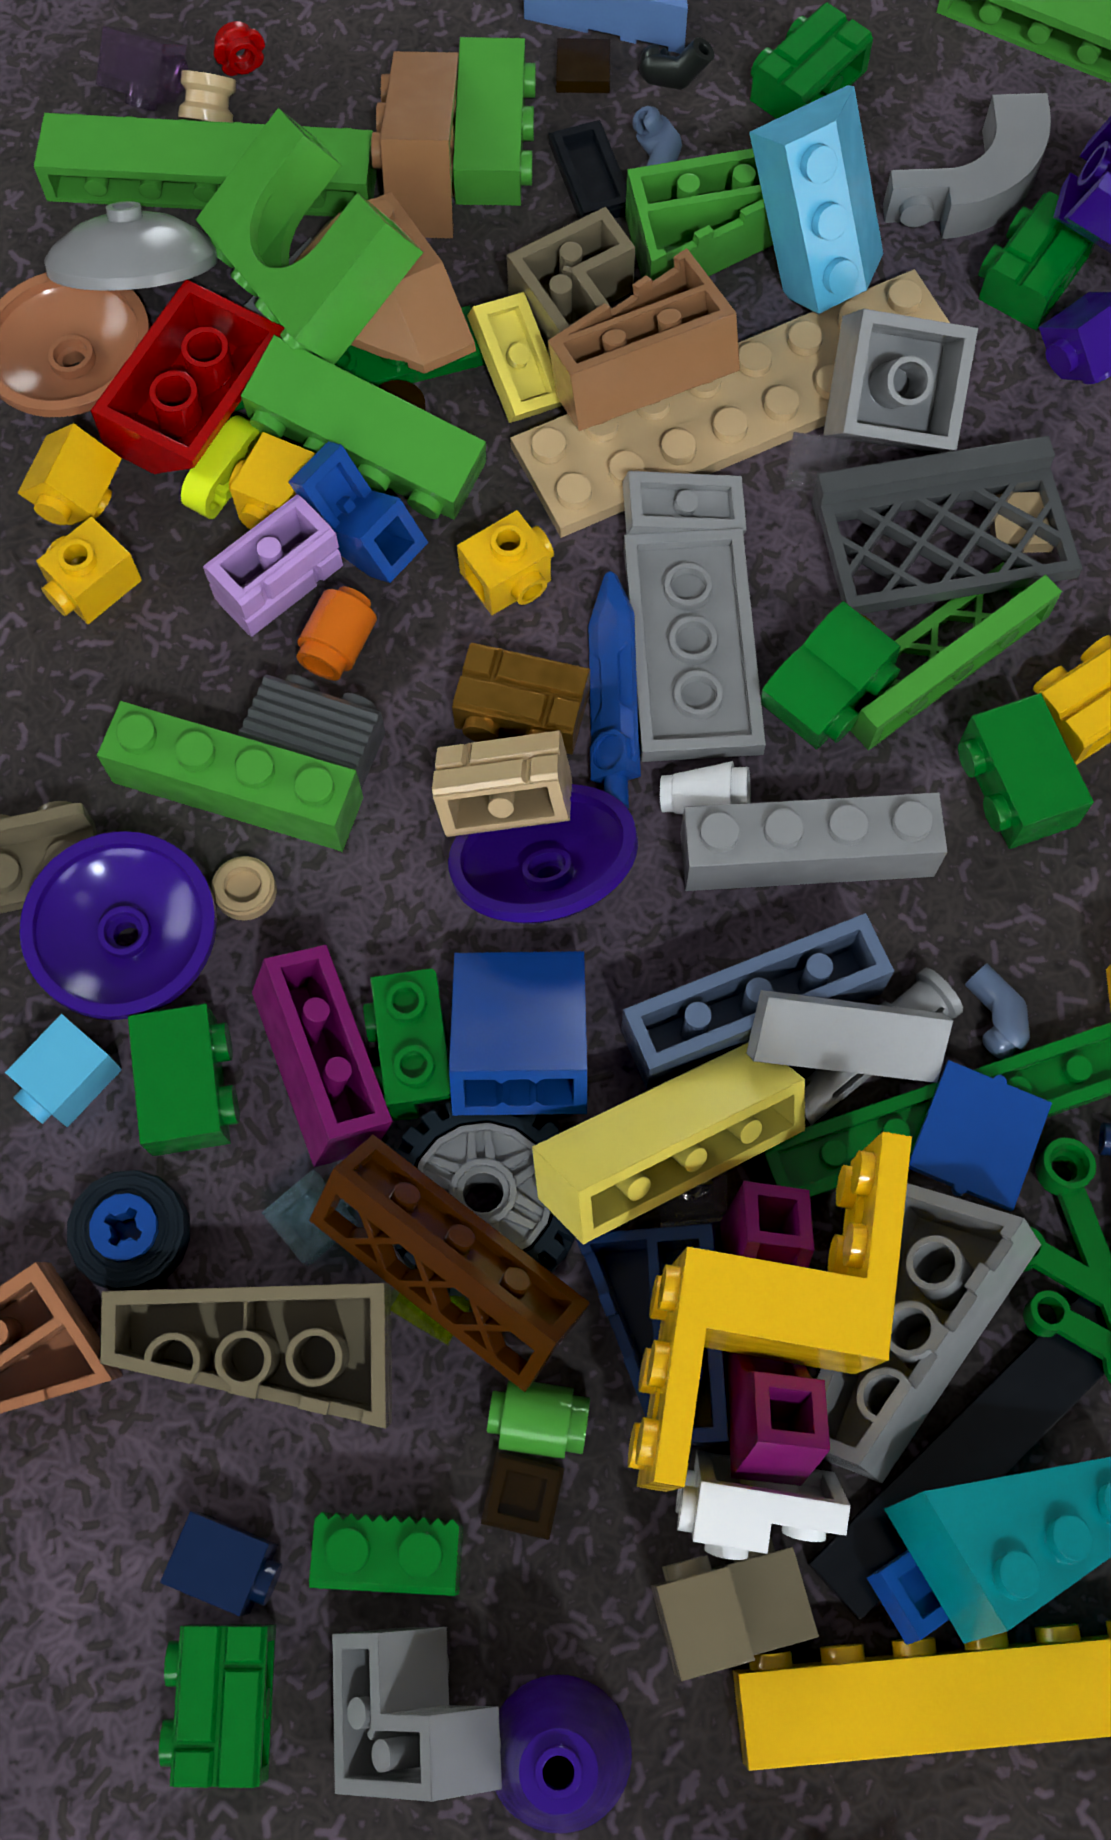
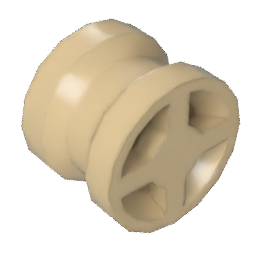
M182 70L181 84L186 91L185 102L178 109V118L192 121L233 123V114L228 107L229 97L236 91V80L211 73Z

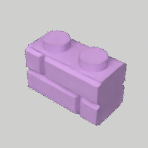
M297 494L207 562L203 569L208 581L211 583L209 585L213 596L219 605L252 637L317 587L316 582L326 580L343 566L341 553L338 550L337 536L332 527Z

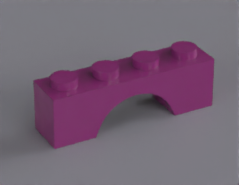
M743 1181L720 1222L721 1252L809 1268L814 1253L810 1190ZM726 1352L731 1478L802 1486L830 1451L825 1380L813 1379L805 1365Z

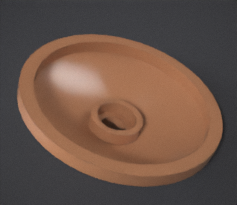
M46 273L34 276L11 289L0 299V399L17 410L42 417H67L89 412L151 328L148 315L140 298L133 290L100 291L66 287L51 281ZM81 362L76 366L70 367L74 363Z

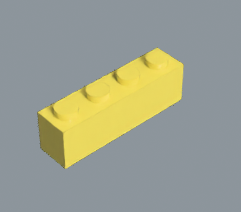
M748 1043L532 1146L538 1199L584 1245L805 1131V1078L788 1065L754 1062L746 1054Z

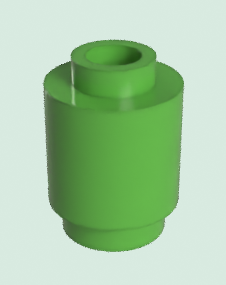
M508 1379L506 1392L495 1390L492 1392L487 1433L500 1435L498 1448L500 1450L561 1459L565 1458V1452L583 1454L590 1397L573 1395V1387L533 1382L524 1392Z

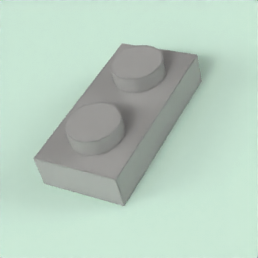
M628 471L622 481L626 535L743 528L744 535L747 531L742 476Z

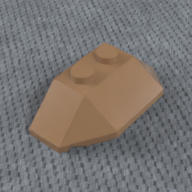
M392 192L368 200L396 222L423 251V254L351 345L382 358L408 362V368L424 374L475 352L474 339L442 260ZM341 213L328 221L320 229L294 263L304 258L315 248Z

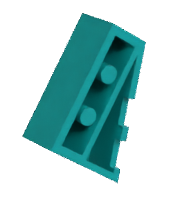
M1111 1457L923 1491L884 1509L964 1644L1008 1632L1111 1558Z

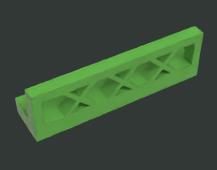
M1002 562L989 573L999 572L1005 563ZM1045 574L1029 587L1009 589L1008 591L1014 598L992 614L982 613L983 594L951 599L895 640L901 646L898 656L902 653L928 656V661L904 679H895L881 696L861 709L858 720L850 731L868 751L1049 618L1062 593L1057 585ZM974 602V612L963 611L965 607ZM946 621L973 623L972 629L949 646H937L939 626ZM930 634L929 645L917 643Z

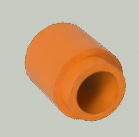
M342 586L338 590H325L298 639L300 647L296 656L298 662L313 674L332 681L339 680L344 671L352 670L377 621L376 614L370 608V600L361 592L346 586Z

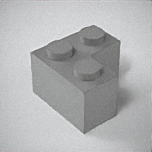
M406 1627L332 1634L335 1794L433 1802L502 1789L499 1707L449 1705L447 1627Z

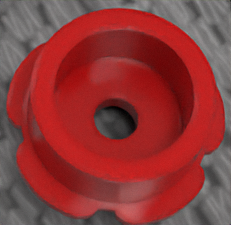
M240 21L229 22L222 26L215 36V61L222 65V71L228 76L251 73L256 68H259L264 61L262 50L265 48V41L256 29H252L246 23ZM245 49L242 55H236L239 50Z

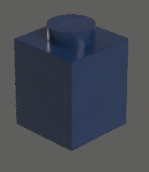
M190 1511L160 1583L237 1616L248 1615L251 1613L254 1603L265 1606L275 1589L282 1564L272 1559L279 1544L207 1514Z

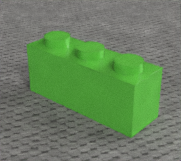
M460 37L453 156L455 202L458 205L521 206L522 186H532L533 150H523V141L534 142V106H525V98L536 97V63H526L525 38Z

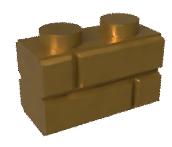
M471 642L463 665L462 676H460L453 699L452 710L455 728L461 729L467 738L475 742L560 730L566 754L573 755L590 692V669Z

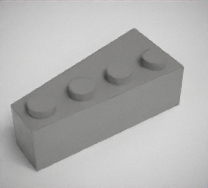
M907 1183L889 1361L857 1374L827 1369L820 1370L817 1379L825 1380L830 1451L823 1460L883 1483L1041 1246L1025 1218Z

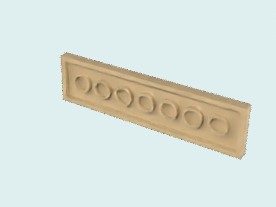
M914 269L870 287L866 291L820 314L814 311L738 342L740 371L582 431H578L568 414L510 437L511 449L560 538L625 511L622 481L628 471L712 474L824 426L842 316L861 309H869L950 323Z

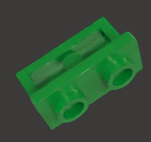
M433 969L370 977L373 1003L363 1004L365 1028L368 1041H378L380 1065L372 1066L393 1121L419 1118V1103L445 1100L451 1097L449 1061L438 977Z

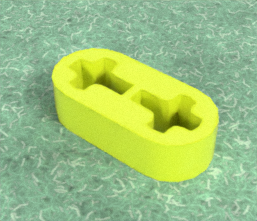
M240 415L230 418L195 468L190 469L181 490V502L184 506L208 519H215L232 497L229 490L232 471L240 460L248 458L262 434L258 429L251 426L249 419Z

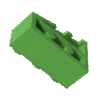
M753 148L627 169L625 217L632 243L635 246V255L641 278L648 276L654 281L674 267L673 257L686 248L706 274L711 276L773 245Z

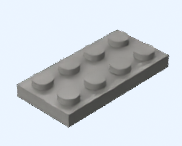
M743 528L624 535L627 595L635 615L637 705L641 762L763 755L766 743Z

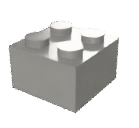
M861 309L842 316L823 436L932 453L957 451L978 328L869 309Z

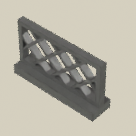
M1043 436L818 473L811 504L816 523L820 522L841 601L846 602L859 614H866L1027 587L1045 574L1053 582L1078 578L1083 568L1050 468L1055 457L1050 437ZM1038 489L1044 508L1038 517L1035 518L1007 501L1014 492ZM972 500L990 510V512L978 528L950 512L957 502ZM914 509L933 521L920 538L893 522L899 512ZM998 514L1027 530L1016 548L987 533V530ZM1046 518H1048L1050 526L1044 523ZM858 519L875 530L864 546L861 547L840 534L837 522ZM940 525L969 540L958 558L929 543ZM883 534L911 550L899 568L871 552ZM1034 535L1056 547L1060 562L1041 564L1024 554L1023 551ZM977 545L1006 561L999 572L988 574L978 571L965 562ZM919 555L948 571L941 582L929 584L920 581L907 572ZM847 556L853 559L850 565ZM861 565L890 580L883 591L857 595L852 577Z

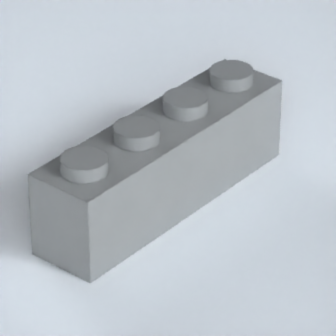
M940 793L684 807L680 831L685 891L934 877L947 854Z

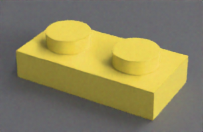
M521 292L473 306L467 317L508 422L519 421L560 407L562 404L557 398L551 359L525 293Z

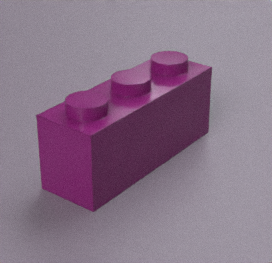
M327 945L265 958L252 990V995L312 1164L315 1168L343 1160L372 1134L382 1140L393 1121Z

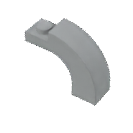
M1048 93L992 95L982 129L985 154L969 164L955 168L891 170L883 202L885 223L902 222L908 227H919L930 221H940L942 239H948L983 231L1007 218L1029 194L1048 143L1051 128Z

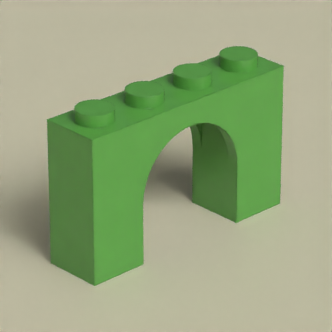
M278 108L195 220L211 238V242L216 248L217 258L229 267L234 268L230 273L231 277L251 295L259 297L255 303L257 309L270 321L285 328L280 334L281 338L293 350L301 348L311 354L314 352L324 360L335 365L423 254V251L396 222L359 193H356L315 248L301 260L289 265L290 247L300 221L342 165L315 136Z

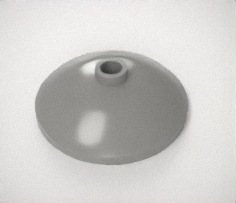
M132 201L109 204L106 206L107 214L79 223L52 246L44 259L46 274L51 281L66 287L100 291L132 290L172 284L203 274L218 262L216 248L212 244L211 238L202 230L170 214L142 211L141 204Z

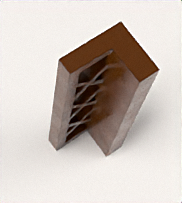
M373 1134L333 1168L309 1219L311 1223L524 1392L535 1381L555 1348L580 1320L590 1304L584 1297ZM340 1199L359 1212L364 1227L355 1226L335 1210ZM392 1244H399L414 1256L418 1269H410L398 1260ZM447 1288H455L467 1297L473 1312H464L451 1302ZM502 1332H511L534 1350L528 1362L506 1345Z

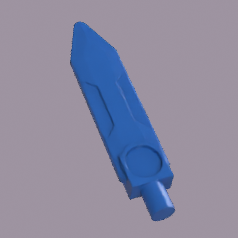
M608 571L603 577L588 624L591 781L604 785V792L617 798L628 809V780L641 777L635 615L617 575L614 572Z

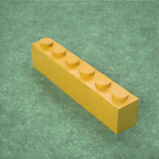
M1111 1620L1106 1621L1108 1635L1081 1637L1079 1624H1058L1034 1627L1036 1642L1009 1644L1007 1632L965 1643V1648L939 1651L936 1648L935 1637H925L906 1645L903 1639L891 1641L893 1655L865 1657L863 1644L820 1647L821 1662L793 1664L790 1650L768 1651L754 1655L755 1661L749 1662V1668L733 1670L743 1764L749 1771L1111 1737Z

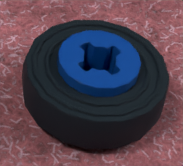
M139 1170L112 1172L92 1182L76 1199L67 1221V1247L76 1268L95 1285L112 1291L146 1290L166 1280L182 1262L190 1241V1217L180 1194L160 1177ZM133 1218L135 1219V1221H129V1222H127V1223H123V1221H125V1220H127V1219H133ZM117 1231L120 1232V1241L117 1236Z

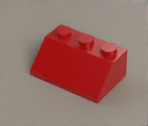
M185 280L90 410L103 445L119 457L152 474L195 468L241 402V394L274 335L281 338L280 334L285 328L208 289Z

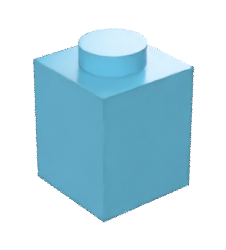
M61 1014L5 1073L22 1088L13 1098L33 1117L43 1124L53 1115L63 1125L68 1127L122 1069L105 1051Z

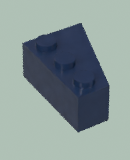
M712 1223L610 1231L584 1245L576 1238L598 1290V1297L606 1317L609 1318L622 1351L624 1363L646 1417L650 1394L639 1392V1377L645 1348H652L653 1341L658 1340L661 1320L650 1319L649 1317L656 1275L662 1276L665 1264L672 1265L687 1246L720 1252L719 1235ZM704 1348L690 1447L730 1445L726 1351Z

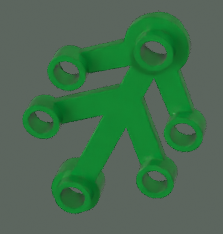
M1059 1138L1051 1142L1039 1155L1035 1164V1172L1041 1186L1049 1193L1057 1195L1083 1264L1046 1243L1042 1234L1031 1227L1041 1246L1023 1272L1034 1268L1099 1306L1108 1330L1070 1310L1068 1301L1061 1294L1052 1290L1041 1291L1030 1299L1024 1307L1023 1319L1028 1329L1035 1335L1052 1337L1059 1334L1101 1359L1104 1374L1111 1384V1253L1085 1189L1095 1176L1096 1161L1090 1149L1082 1142L1073 1138ZM1059 1162L1066 1165L1070 1170L1071 1180L1066 1181L1060 1178L1052 1169V1163ZM1038 1304H1046L1054 1310L1056 1324H1050L1041 1319L1038 1314Z

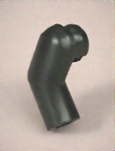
M696 37L678 57L670 56L668 49L665 47L659 53V45L652 44L646 47L641 54L639 71L648 84L682 90L714 59V50L710 43L701 37Z

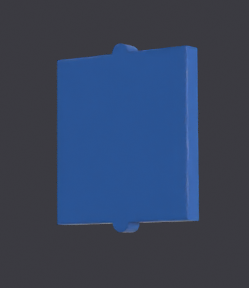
M948 1060L945 1063L912 1150L909 1169L951 1186V1191L955 1196H962L964 1193H967L1011 1212L1015 1208L1052 1102L1006 1084L1007 1080L1003 1075H996L994 1078H991Z

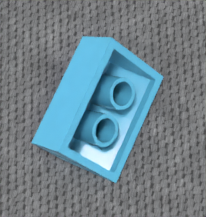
M847 85L749 132L783 291L790 300L818 314L866 291L883 256L855 87Z

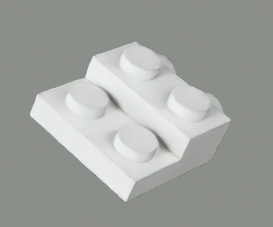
M697 1450L694 1471L687 1470L685 1487L679 1488L677 1491V1531L692 1533L693 1542L704 1543V1550L713 1556L731 1560H744L748 1558L749 1551L768 1553L771 1524L782 1525V1533L786 1536L809 1542H823L826 1540L827 1533L846 1536L851 1505L835 1472L815 1469L802 1486L731 1478L730 1455Z

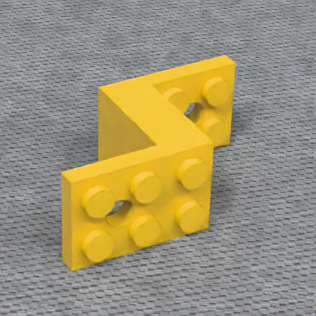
M883 1131L867 1147L857 1152L856 1157L851 1160L850 1166H842L836 1188V1206L845 1208L842 1235L835 1234L832 1239L828 1256V1271L687 1246L672 1265L665 1264L662 1276L656 1275L649 1317L650 1319L661 1320L658 1340L653 1341L652 1348H645L639 1377V1392L650 1394L647 1417H643L641 1423L634 1422L627 1462L628 1468L639 1469L637 1487L663 1492L685 1487L704 1348L849 1374H857L889 1361L912 1136Z

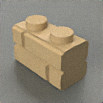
M560 730L437 748L436 771H434L432 793L444 833L447 837L570 821L572 776Z

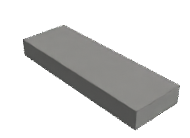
M761 990L746 1054L754 1062L938 1083L953 1020L944 1013Z

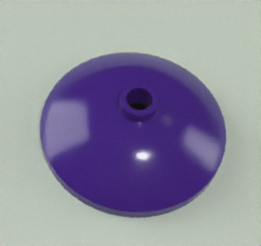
M572 784L570 821L456 836L448 858V870L454 889L461 900L476 912L507 922L524 924L544 923L580 913L611 893L632 868L638 851V836L633 817L627 807L609 793L589 786Z
M140 832L103 833L81 840L66 848L54 857L39 873L31 885L22 908L19 931L20 944L25 962L32 976L42 989L59 1004L73 1012L92 1018L106 1020L128 1019V1016L153 1012L166 1006L182 995L193 984L202 972L211 954L217 929V915L213 894L205 877L194 861L178 847L161 838ZM135 928L138 930V938L133 944L129 946L118 945V936L124 929Z

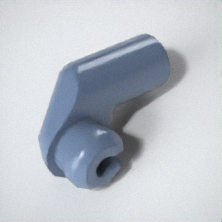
M645 106L639 109L633 117L632 126L635 132H637L638 142L649 155L646 166L677 161L682 148V140L677 130L665 116L660 115L657 108Z
M986 963L965 983V986L992 1012L994 1026L983 1034L982 1042L993 1056L1003 1060L1012 1057L1017 1048L1023 1050L1030 1039L1028 1010L1025 1000Z

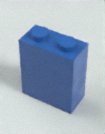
M584 951L454 953L449 1059L452 1116L587 1114Z

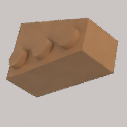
M394 51L390 74L381 75V102H377L376 106L377 132H372L371 138L372 166L376 169H382L384 194L392 192L425 238H453L452 197H455L452 177L459 52Z
M687 248L673 257L674 267L654 281L650 277L644 276L632 284L633 295L612 309L603 303L548 340L557 398L578 431L603 424L613 418L658 403L663 399L740 371L736 311Z

